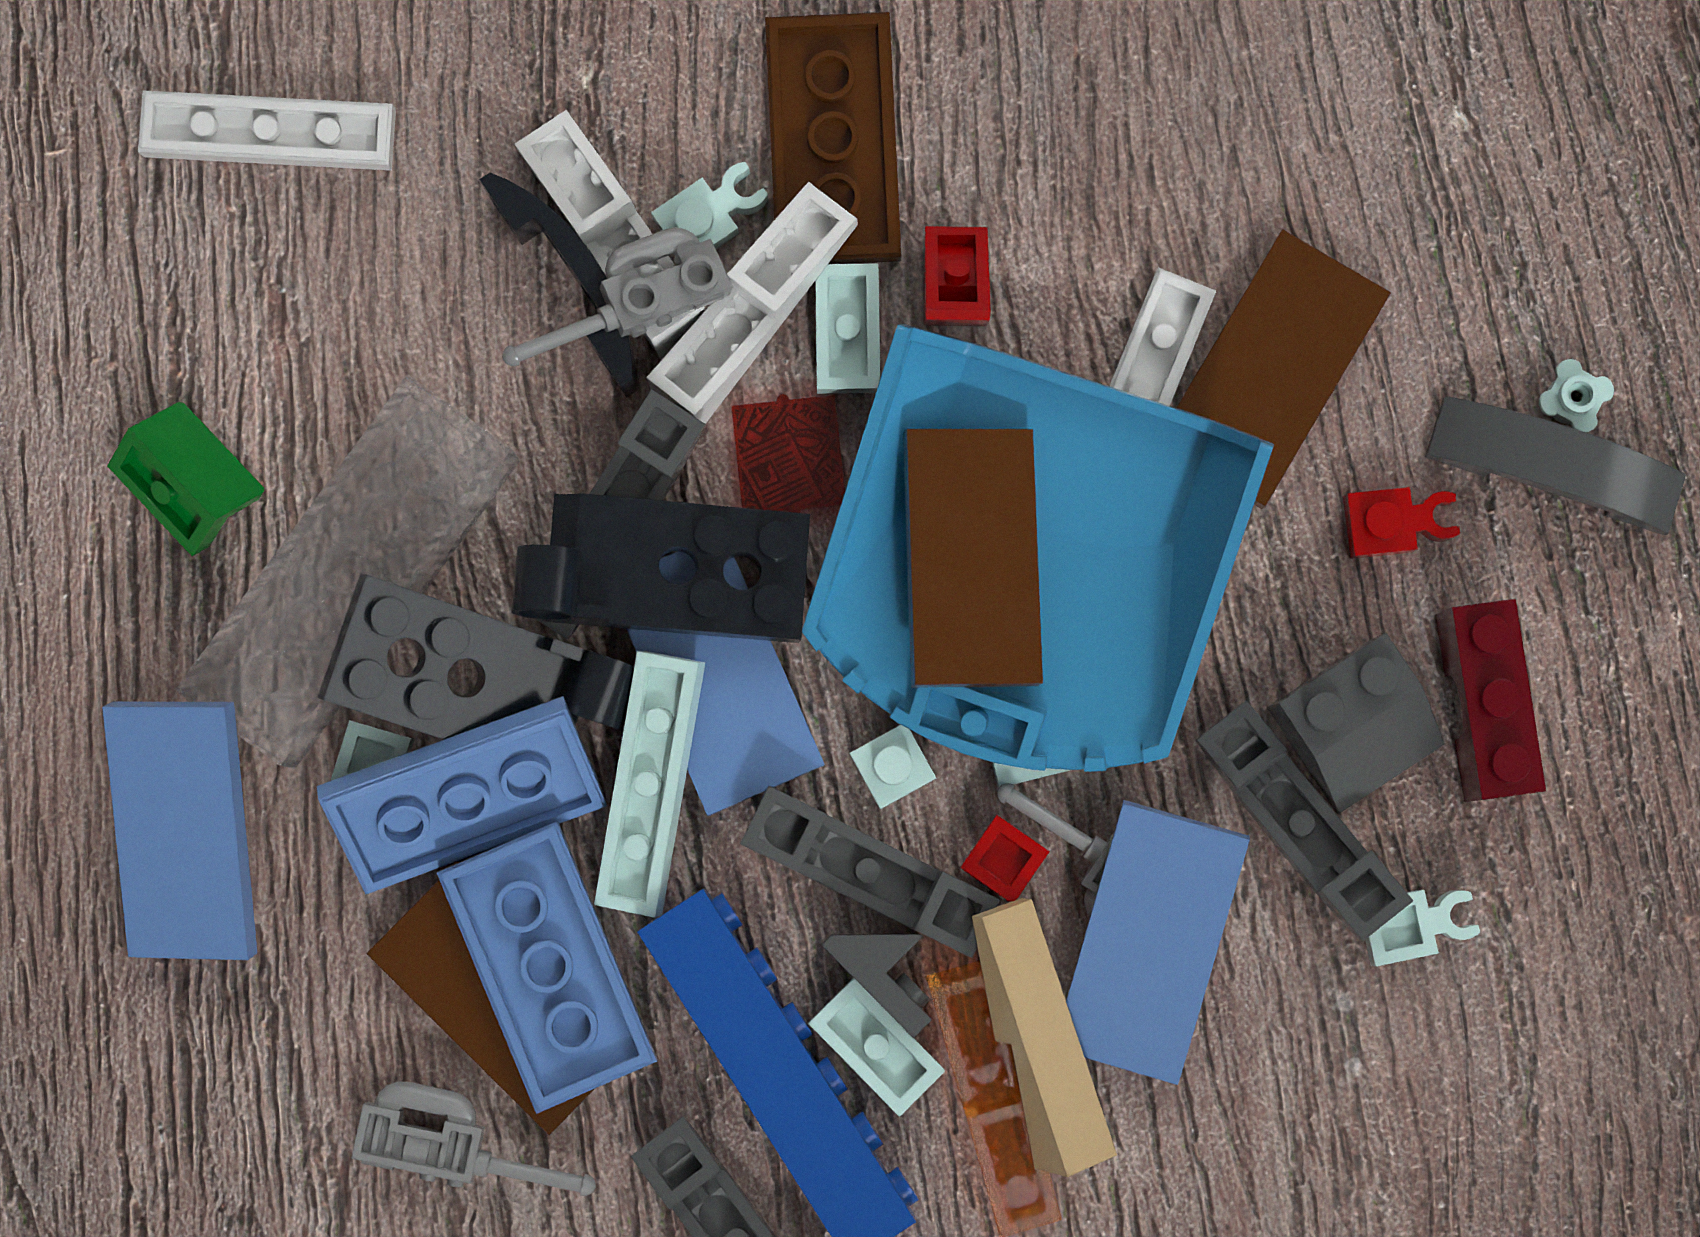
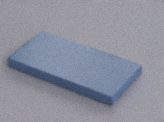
M675 552L661 558L659 561L660 573L670 583L684 584L695 576V563L684 552ZM735 557L729 559L723 567V575L726 582L735 589L747 590L748 587ZM627 629L636 652L648 651L705 662L687 770L707 816L765 792L768 786L775 788L825 766L771 641Z
M563 696L316 786L318 801L365 894L495 848L551 823L558 822L560 824L607 807L604 792Z
M113 701L103 706L128 957L249 960L257 954V942L234 702Z
M1123 800L1066 999L1085 1058L1172 1084H1179L1249 845V835Z
M558 822L551 823L437 872L536 1114L658 1061Z

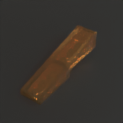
M980 960L925 976L999 1236L1007 1237L1061 1221L1062 1217L1049 1172L1034 1168L1012 1045L995 1041Z

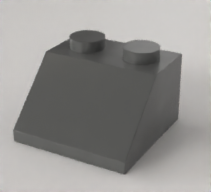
M1387 633L1369 640L1267 707L1337 814H1340L1445 744L1423 686Z

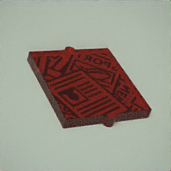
M781 394L777 397V401L731 406L742 508L801 513V510L841 506L845 487L835 395L789 400L787 395Z

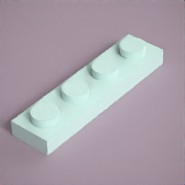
M637 651L594 905L653 918L661 916L663 913L705 662L648 651Z

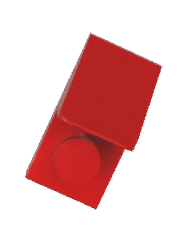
M925 226L923 325L986 326L990 321L991 313L988 227Z

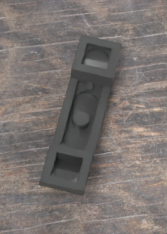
M651 389L617 442L620 447L589 494L663 501L692 453L706 424ZM536 619L566 639H569L579 627L576 624L543 622V620Z
M1445 396L1442 400L1425 454L1426 458L1484 477L1492 473L1605 510L1606 517L1661 535L1669 533L1686 474L1665 463L1598 436L1531 415Z
M1247 700L1196 739L1197 744L1269 839L1320 899L1361 942L1413 902V899L1373 851L1367 852L1287 756L1286 752L1288 749Z
M771 786L767 787L740 842L741 845L971 958L977 949L972 916L997 907L1000 899L913 858Z
M684 1116L630 1156L667 1208L673 1209L692 1237H776L736 1181Z

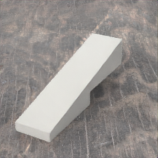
M567 110L514 144L568 225L593 254L605 275L607 260L615 250L623 245L652 235L650 229L637 213L629 196ZM665 256L636 269L640 278H646L674 267L675 264L669 256ZM705 307L696 310L692 309L672 317V322L666 326L658 327L657 324L646 328L647 332L644 333V336L660 359L667 355L704 313Z
M808 182L727 273L733 286L730 295L712 303L646 377L650 388L706 424L857 227V218Z

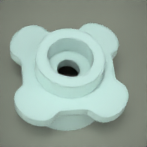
M1574 359L1564 360L1555 369L1556 380L1552 382L1547 391L1540 395L1539 407L1545 415L1552 416L1563 424L1571 425L1572 428L1586 433L1590 432L1597 426L1596 414L1602 403L1609 401L1613 397L1614 386L1607 377L1601 376L1596 378L1582 370L1579 361ZM1572 391H1579L1581 393L1582 399L1580 402L1572 400Z

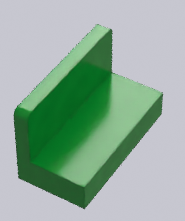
M177 402L128 428L107 465L192 557L210 547L228 517L259 500L264 492V487L182 402Z

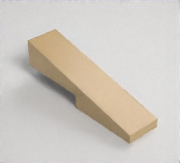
M1020 898L972 916L995 1041L1012 1045L1034 1168L1069 1177L1117 1156L1032 899Z

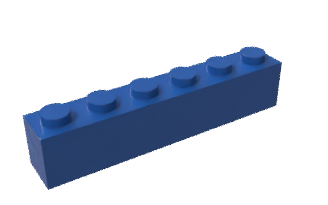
M702 889L637 931L831 1237H895L916 1223L915 1215L910 1206L917 1202L919 1198L899 1167L888 1173L874 1151L884 1145L863 1111L852 1117L839 1095L847 1091L848 1087L828 1057H825L818 1063L804 1042L805 1039L813 1035L811 1029L793 1002L782 1008L772 993L769 985L777 981L778 978L758 947L747 953L733 931L743 926L725 895L721 893L712 899L707 889Z

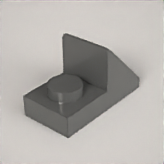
M831 934L822 943V946L914 1038L932 1020L922 1009L931 999L904 972L895 981L886 972L922 938V935Z

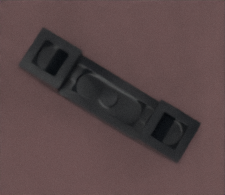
M490 172L479 180L486 194L521 245L543 232L595 309L597 310L605 306L606 302L599 288L601 281L606 280L607 277L593 254L575 231L547 204L515 183ZM601 329L586 335L591 347L626 398L636 392V365L630 335L621 337L618 329L609 332Z

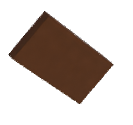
M890 12L765 17L774 220L802 188L810 182L856 217L858 222L857 227L828 264L901 261Z
M1283 229L1176 407L1177 409L1215 420L1274 444L1254 503L1260 509L1266 507L1391 294L1390 291Z
M906 429L903 433L911 688L1039 686L1043 684L1033 429Z
M440 880L366 953L548 1135H551L593 1091L590 1090L536 1114Z

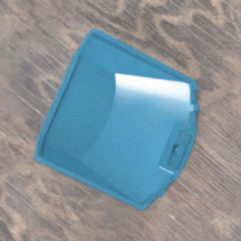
M898 324L802 633L815 651L820 650L823 656L844 677L842 681L857 694L860 692L873 703L890 713V718L902 726L962 754L997 764L1045 771L1046 768L1064 770L1084 769V772L1106 771L1107 768L1141 762L1145 764L1166 758L1170 754L1274 444L1215 420L974 342L906 324ZM906 429H1033L1043 684L1039 686L911 688L903 433Z

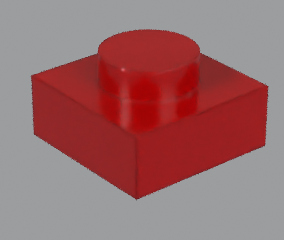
M995 815L959 868L1007 902H1012L1018 899L1050 851L1000 816Z

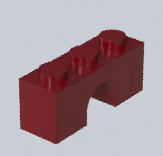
M1516 599L1451 607L1435 614L1445 677L1452 676L1461 701L1463 728L1461 737L1455 739L1464 802L1545 792L1546 785Z

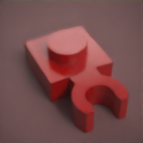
M1410 487L1347 493L1343 496L1350 559L1412 553L1418 550L1416 534L1419 533L1435 542H1444L1456 537L1461 533L1460 526L1441 527L1433 519L1434 508L1436 506L1451 505L1456 502V494L1440 491L1430 495L1420 504L1412 505Z

